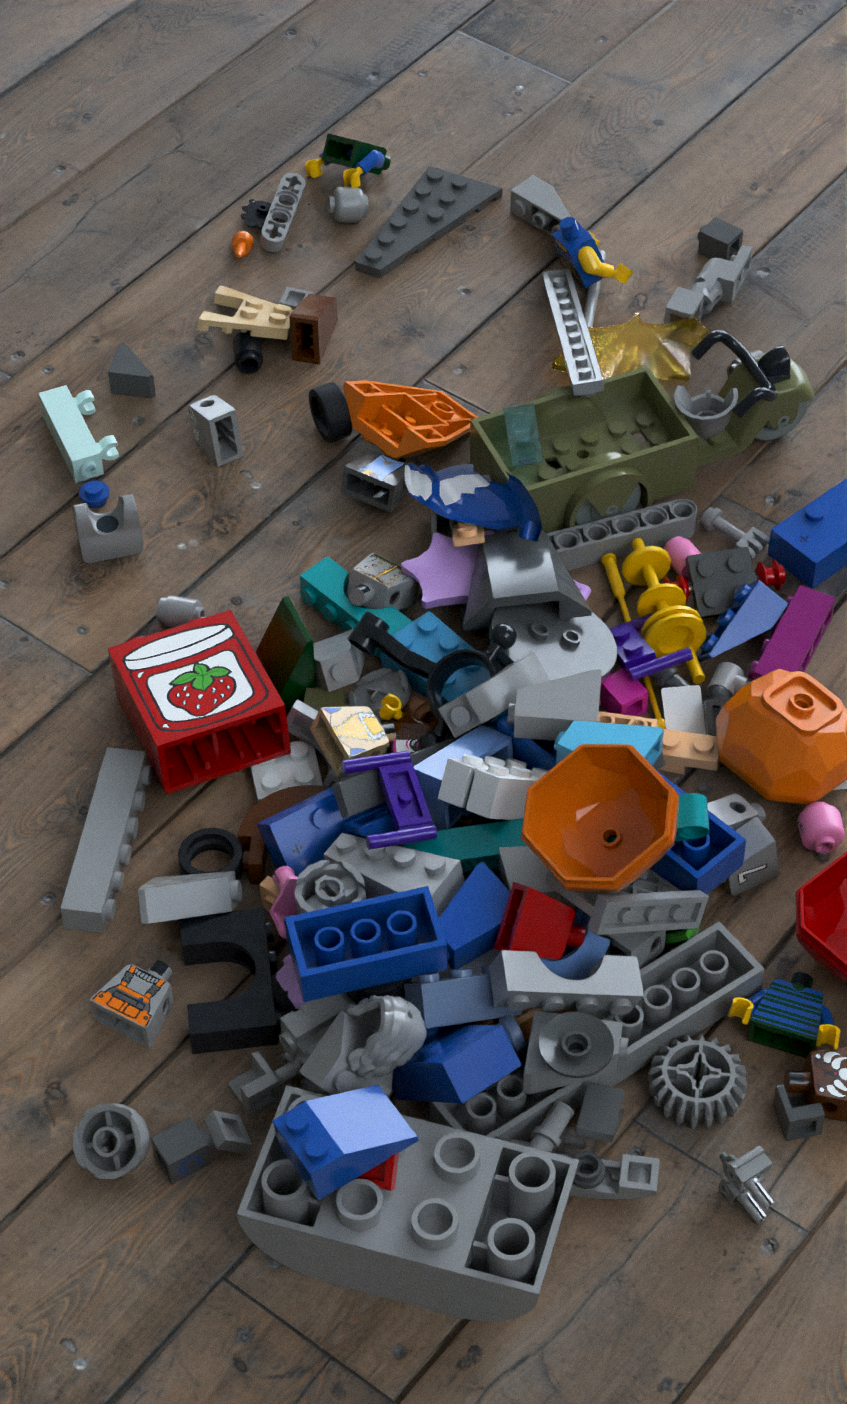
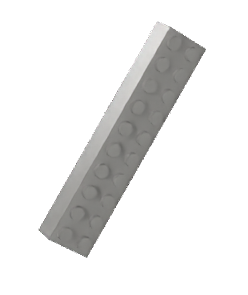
M719 921L640 969L644 997L629 1013L623 1015H614L610 1011L588 1013L601 1020L623 1022L622 1037L629 1038L626 1060L619 1059L617 1074L533 1094L523 1093L529 1037L525 1040L526 1048L515 1052L521 1063L520 1067L463 1104L429 1102L430 1122L510 1142L511 1139L527 1141L532 1138L531 1133L534 1128L541 1126L554 1101H561L571 1107L573 1111L577 1110L583 1104L586 1088L589 1083L613 1087L650 1064L654 1056H659V1050L662 1045L670 1047V1042H672L673 1038L683 1043V1039L687 1034L691 1038L729 1013L735 997L748 999L762 989L765 969Z

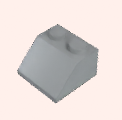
M341 1010L299 1070V1073L331 1095L379 1085L387 1097L392 1091L393 1071L388 1075L375 1076L367 1080L359 1076L357 1071H351L348 1061L350 1053L357 1048L365 1047L368 1037L374 1033Z

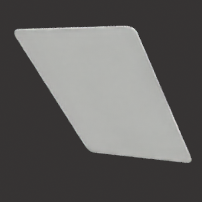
M700 686L662 688L666 729L706 735Z

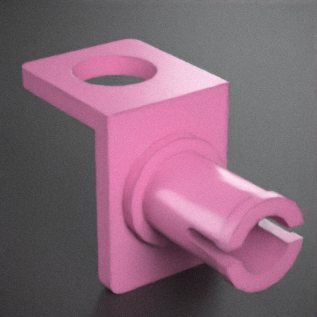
M282 866L275 870L276 875L272 876L274 883L279 889V894L269 913L280 936L287 939L284 922L285 917L297 915L294 890L298 877L295 876V872L291 867Z

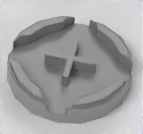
M392 668L375 670L362 677L356 683L358 687L354 693L351 690L348 704H351V707L367 706L380 720H384L379 715V710L383 707L381 701L388 694L397 696L402 703V709L412 695V685L406 674L399 669L398 672L393 671Z

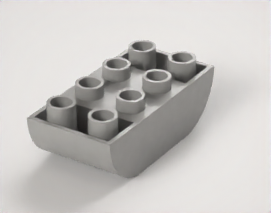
M286 1085L274 1119L305 1101L326 1097V1095ZM402 1115L418 1136L419 1141L399 1152L395 1189L391 1191L383 1190L370 1180L354 1179L318 1201L280 1147L272 1122L236 1214L244 1233L271 1258L296 1272L316 1280L461 1319L504 1321L525 1315L534 1308L541 1292L579 1164L578 1159Z

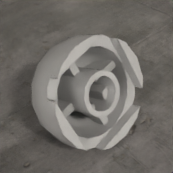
M105 1103L88 1109L82 1115L84 1117L81 1119L79 1126H75L73 1132V1151L76 1159L83 1169L87 1168L99 1179H116L133 1172L145 1160L150 1147L149 1130L145 1120L135 1109L124 1104Z

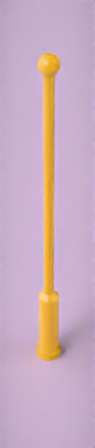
M607 553L601 557V563L605 567L613 596L619 601L626 623L631 621L624 599L626 592L616 564L617 558L615 554ZM649 676L643 677L645 687L649 691L648 696L655 718L658 719V727L666 729L665 719L662 718Z

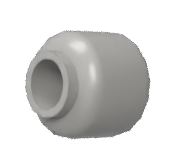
M337 187L334 190L333 196H328V213H333V218L338 223H359L363 216L368 214V195L363 194L362 189L359 187Z

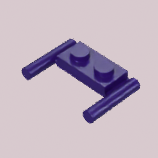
M654 613L609 628L617 645L616 661L629 674L631 681L693 659L689 647L656 659L655 651L638 633L641 631L645 621Z
M409 751L341 761L343 774L376 769L379 771L378 780L396 831L366 836V845L369 850L437 838V829L432 823V818L415 769L411 763Z

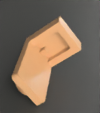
M461 521L453 525L454 547L485 543V529L483 526Z

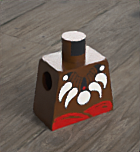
M840 1047L837 1050L829 1048L809 1052L802 1071L786 1070L784 1077L786 1092L804 1093L806 1105L821 1102L825 1118L847 1122V1047Z

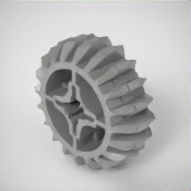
M687 1034L683 1039V1043L673 1038L672 1042H670V1047L662 1045L659 1050V1056H654L652 1059L651 1070L648 1072L650 1096L654 1097L656 1108H664L665 1118L676 1115L678 1126L684 1120L690 1121L693 1129L697 1126L698 1122H703L707 1129H709L713 1119L722 1125L726 1120V1115L734 1117V1114L737 1112V1106L741 1107V1104L744 1102V1093L747 1091L748 1085L745 1066L740 1065L741 1059L739 1054H731L729 1044L722 1047L718 1046L719 1041L717 1037L711 1042H707L703 1034L698 1037V1040H692ZM696 1074H699V1088H696Z

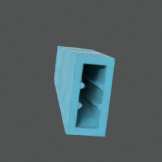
M574 720L566 732L561 731L555 740L554 750L557 751L556 765L581 744H629L653 765L662 752L664 729L653 726Z

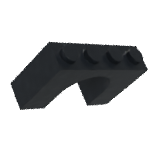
M264 908L180 919L185 966L232 962L247 968L254 976V980L249 988L237 997L222 1001L187 1004L192 1054L278 1045L277 1030H281L280 1018L283 1017L282 1008L275 1009L274 1007L275 997L272 991L271 971H277L275 950H268L267 943L274 942L272 921L265 922Z

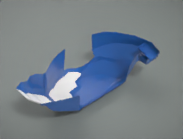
M414 463L405 465V483L409 495L439 515L448 519L501 531L519 528L520 538L538 542L542 530L538 507L526 487L513 475L507 473L509 480L507 485L492 482L480 473L473 472V464L450 466L434 472L430 466L425 464L420 466Z

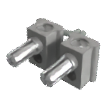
M761 1146L755 1147L738 1159L733 1155L728 1156L725 1152H722L719 1158L723 1163L725 1177L721 1179L718 1190L731 1205L739 1201L756 1223H760L767 1216L761 1207L766 1210L774 1203L762 1186L765 1179L763 1175L769 1172L773 1163L764 1153V1149Z

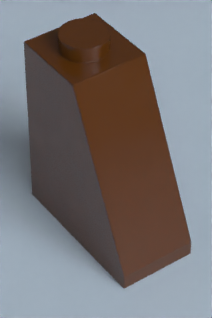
M308 294L289 316L292 360L320 365L338 320L337 298Z

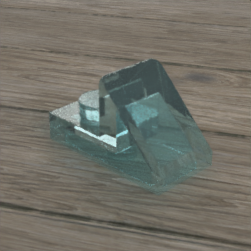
M534 403L503 408L513 468L544 463Z

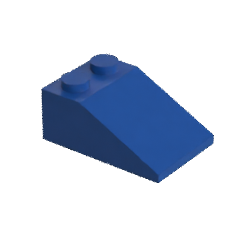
M379 1085L308 1100L272 1120L280 1147L318 1201L386 1161L392 1154H398L419 1141L418 1136Z

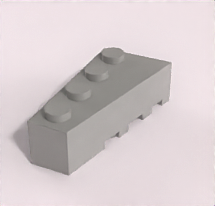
M341 833L323 854L325 860H330V864H339L340 860L348 862L359 870L364 878L366 899L428 886L438 918L465 882L460 860L397 845L369 850L366 845V838Z

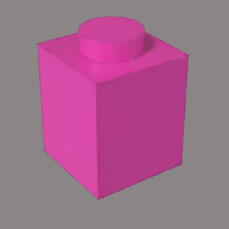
M622 668L614 673H610L606 680L601 683L600 705L609 713L639 717L647 713L649 691L638 680L631 681L629 674Z

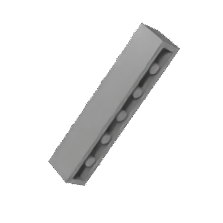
M106 748L60 908L64 929L105 933L108 920H114L116 913V900L114 898L116 892L122 891L124 882L123 865H128L131 858V845L129 843L131 838H136L137 814L138 811H143L145 807V785H150L152 781L153 768L151 765H148L146 751Z

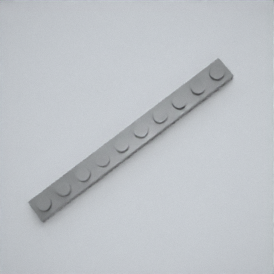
M570 268L542 272L545 292L573 395H580L582 397L594 396L597 392L604 391V383Z

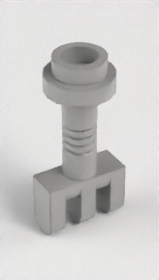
M709 507L701 517L700 522L704 524V529L710 532L716 528L737 542L735 548L749 547L751 560L769 543V537L755 527L744 533L737 529V527L732 526V524L722 518L723 511L719 508L713 509Z

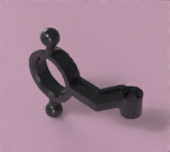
M370 612L364 613L347 638L360 651L372 655L377 648L399 666L427 679V698L432 713L439 723L433 732H428L421 736L418 742V749L421 750L444 741L443 739L450 730L438 710L443 706L441 693L448 678L457 670L471 665L482 666L488 669L490 678L503 670L502 666L496 661L502 650L509 649L515 644L517 634L511 625L506 623L498 624L491 631L490 639L492 643L486 651L472 649L457 650L444 656L437 663L406 648L388 633L389 625ZM493 717L492 719L486 721V722L483 723V724H482V723L479 724L478 726H480V725H486V724L489 723L491 720H493L495 717Z

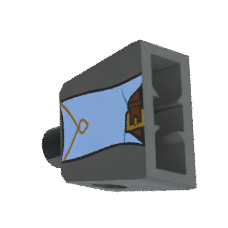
M372 452L344 466L341 493L391 513L408 490L405 483V465H407V462L404 458L396 460L378 452Z

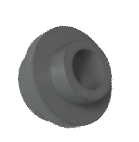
M581 1152L573 1157L579 1160L573 1181L575 1186L582 1189H592L602 1183L605 1177V1166L596 1154ZM582 1170H589L592 1174L586 1175L580 1172Z

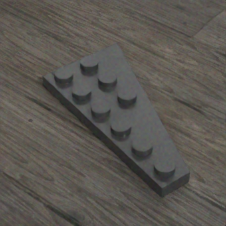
M429 166L355 261V270L382 278L403 264L405 257L413 252L418 254L425 249L426 243L431 240L437 241L464 223L466 216L474 211L479 213L485 209V204L490 200L497 201L502 197V188Z

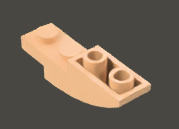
M599 711L598 722L658 727V719ZM664 729L662 752L665 765L659 768V770L678 774H685L686 767L718 770L720 761L717 736Z

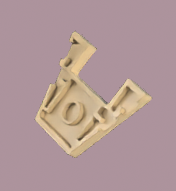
M220 285L215 292L213 304L238 309L234 317L203 311L197 325V330L208 331L209 326L221 327L222 332L232 334L234 329H242L241 332L244 333L247 330L250 331V336L287 340L290 335L289 316L293 310L289 306L274 304Z

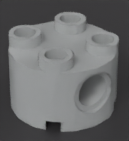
M330 860L318 861L304 869L296 880L294 892L297 914L366 900L364 878L359 870L348 862L339 860V864H330Z

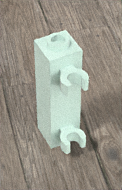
M67 385L38 393L42 416L75 483L104 475L102 459L109 461L117 459L119 457L116 449L118 443L114 435L106 436L96 443L81 414L90 415L96 412L91 402L94 401L91 391H82L73 398Z

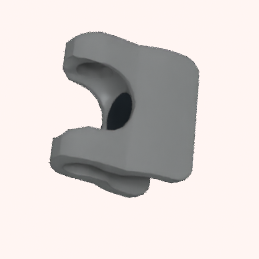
M133 494L119 496L116 508L107 513H94L89 510L87 503L72 506L76 532L84 562L104 561L138 554L143 551L144 546L139 515Z

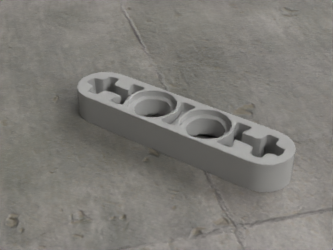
M287 173L281 178L262 227L259 240L261 247L267 251L277 252L284 247L304 193L305 179L299 174ZM290 186H294L293 192L288 190ZM280 201L290 202L292 205H283L280 203ZM280 218L283 219L285 223H278L273 219ZM272 232L277 234L275 239L271 238Z

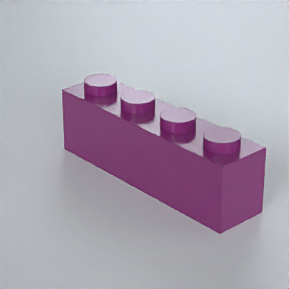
M799 585L795 595L788 596L786 600L788 605L783 611L784 615L782 618L779 617L773 626V636L771 639L766 638L760 651L761 658L759 661H753L748 678L754 681L777 669L789 672H805L832 620L836 597Z

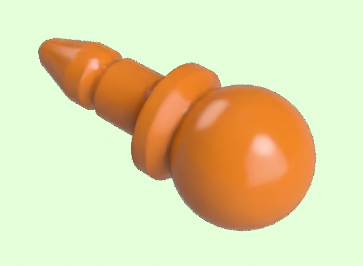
M239 231L232 238V250L236 258L244 257L254 246L252 235L246 231Z

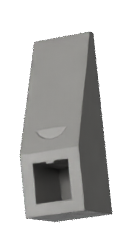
M534 175L511 190L510 212L552 236L553 232L560 229L559 223L562 219L571 217L554 187Z

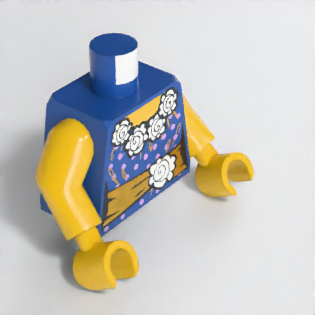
M566 217L560 221V229L552 234L560 263L564 268H570L572 276L585 289L602 278L610 279L613 277L623 284L629 280L633 271L627 266L619 263L614 270L613 265L604 263L597 247L601 241L597 240L592 232L584 229L573 217Z

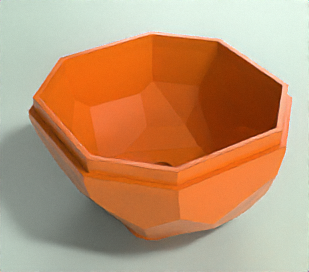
M783 669L774 670L743 686L722 707L716 717L715 725L719 761L766 800L809 805L818 801L847 780V709L835 694L807 673L801 671L789 672Z
M581 744L528 788L521 839L567 890L591 894L619 892L656 864L674 846L678 825L679 795L632 745ZM612 835L617 836L615 841L611 843L606 842L608 837Z

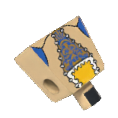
M367 706L320 708L310 728L337 778L349 775L343 774L341 761L382 755L385 753L389 742L394 741L396 738L394 724L392 722L379 723L372 710Z

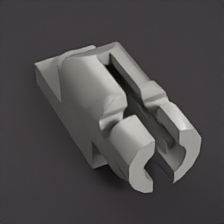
M742 245L737 255L733 254L730 261L721 258H711L704 265L690 289L705 294L703 315L710 313L719 300L728 303L733 302L751 269L753 247Z

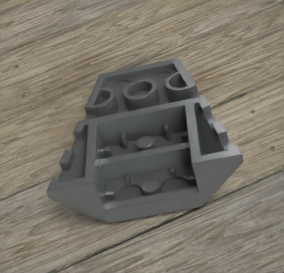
M543 529L541 530L538 542L520 538L519 531L485 535V543H480L478 546L463 630L489 628L494 615V608L556 601L560 619L592 616L589 605Z

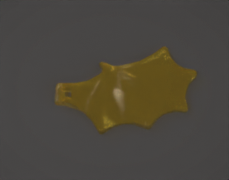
M635 313L630 321L626 323L599 328L587 327L603 379L648 366L658 381L674 379L687 382L691 376L690 352L710 333L696 315L692 319L685 318L669 324H653L643 322L640 319V313ZM561 352V354L553 359L551 368L567 372Z

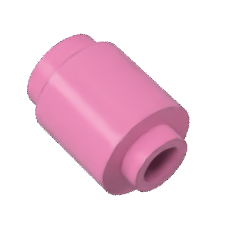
M677 536L666 543L664 550L667 551L671 559L670 566L677 574H681L689 581L685 558L690 555L701 554V552L689 539Z

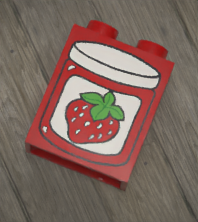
M231 610L209 617L196 618L186 624L145 637H135L126 643L108 648L117 698L143 750L146 751V756L165 794L291 753L285 704Z

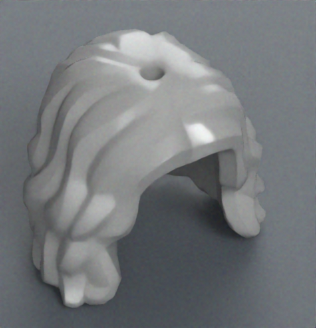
M373 995L369 999L365 998L359 1001L358 1005L350 1004L346 1010L350 1015L361 1017L363 1022L368 1023L375 1031V1034L368 1037L365 1047L353 1050L348 1057L351 1071H357L358 1075L366 1080L375 1076L388 1075L397 1066L406 1064L407 1061L411 1060L415 1052L423 1046L427 1036L421 1012L411 1002L405 1001L400 996Z

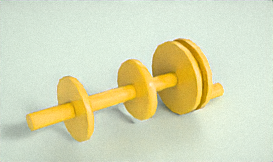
M636 538L631 543L634 551L626 557L622 564V574L626 581L633 585L648 586V589L639 597L636 610L640 617L651 613L654 614L645 621L641 628V636L655 651L658 658L689 647L693 659L685 663L693 683L700 684L704 682L705 676L696 652L706 640V628L698 611L685 606L686 596L682 588L675 584H660L659 581L670 569L671 559L667 551L657 546L645 547L643 540Z

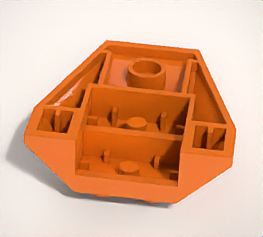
M367 380L345 381L343 386L353 428L363 435L362 438L366 442L375 444L383 450L382 453L396 460L414 457L451 443L470 432V420L477 418L476 415L443 391Z

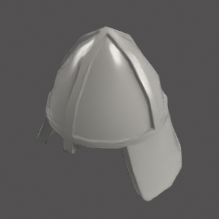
M677 385L674 399L676 406L694 432L704 440H708L718 435L728 425L732 409L738 400L737 388H731L725 399L711 394V390H706V394H700L691 398L684 386Z

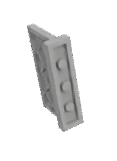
M648 869L638 879L619 892L605 894L569 891L552 873H548L545 884L591 917L587 929L596 935L698 928L709 898L701 890L681 891L651 869Z

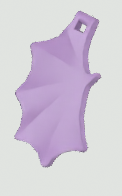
M490 530L485 531V535L495 534ZM436 532L433 533L431 544L427 551L417 558L401 563L403 574L414 578L421 587L423 595L421 606L423 608L430 609L445 605L467 604L479 544L454 547L453 538ZM574 580L584 599L587 600L591 593L590 587Z

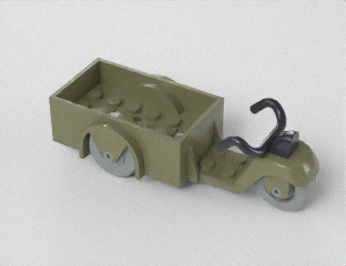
M715 330L706 335L690 352L692 356L700 360L715 343L721 342L741 361L734 368L718 393V396L725 399L731 388H737L738 400L732 409L728 425L715 437L704 440L694 432L651 369L645 366L603 379L604 391L597 392L594 396H574L571 386H562L548 390L530 402L471 419L470 464H473V472H478L481 475L490 474L492 482L507 485L509 480L507 473L518 478L538 507L542 529L545 533L573 527L575 523L581 525L634 511L639 501L644 508L653 506V501L694 488L695 472H697L698 466L739 454L754 439L760 441L773 440L793 430L805 416L809 401L814 398V389L808 375L797 362L789 357L787 350L782 345L773 348L762 356L753 358L750 352L730 333L724 330ZM641 433L646 442L639 444L632 435ZM557 462L560 468L555 470L553 467L548 466L547 463ZM519 528L509 530L508 533L518 532Z

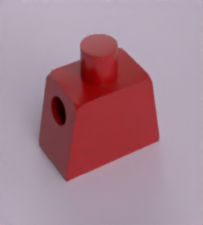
M513 882L494 949L499 951L536 952L539 958L561 959L566 945L579 948L583 944L585 928L572 924L575 917V909L534 888Z

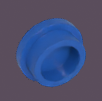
M93 480L86 482L79 489L81 501L87 503L89 508L104 506L110 495L108 485L102 481Z

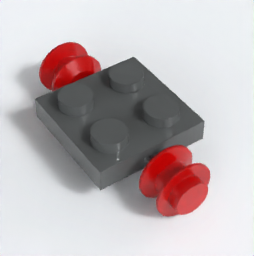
M749 547L687 556L685 561L690 582H687L681 574H678L674 582H670L667 576L663 578V583L675 584L682 588L686 596V603L689 595H692L695 610L698 611L702 619L720 616L726 609H731L736 601L733 597L743 584L749 585L760 580L766 586L773 585L779 591L781 584H784L786 581L783 565H778L776 560L771 561L770 567H765L762 562H758L753 572Z

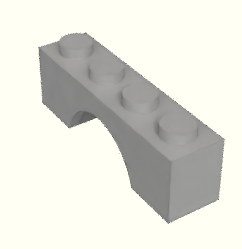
M501 950L489 965L494 1007H508L511 1011L539 1008L545 1012H557L565 1009L577 1010V1012L583 1013L610 1011L614 1015H623L629 1013L644 997L637 956L603 955L590 970L588 978L582 980H569L554 974L543 964L536 952Z

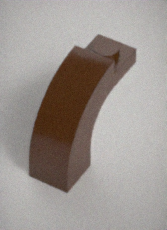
M300 785L278 790L260 800L246 814L239 828L238 840L242 845L243 870L249 871L250 884L259 885L264 880L268 849L257 827V823L325 790L326 786Z

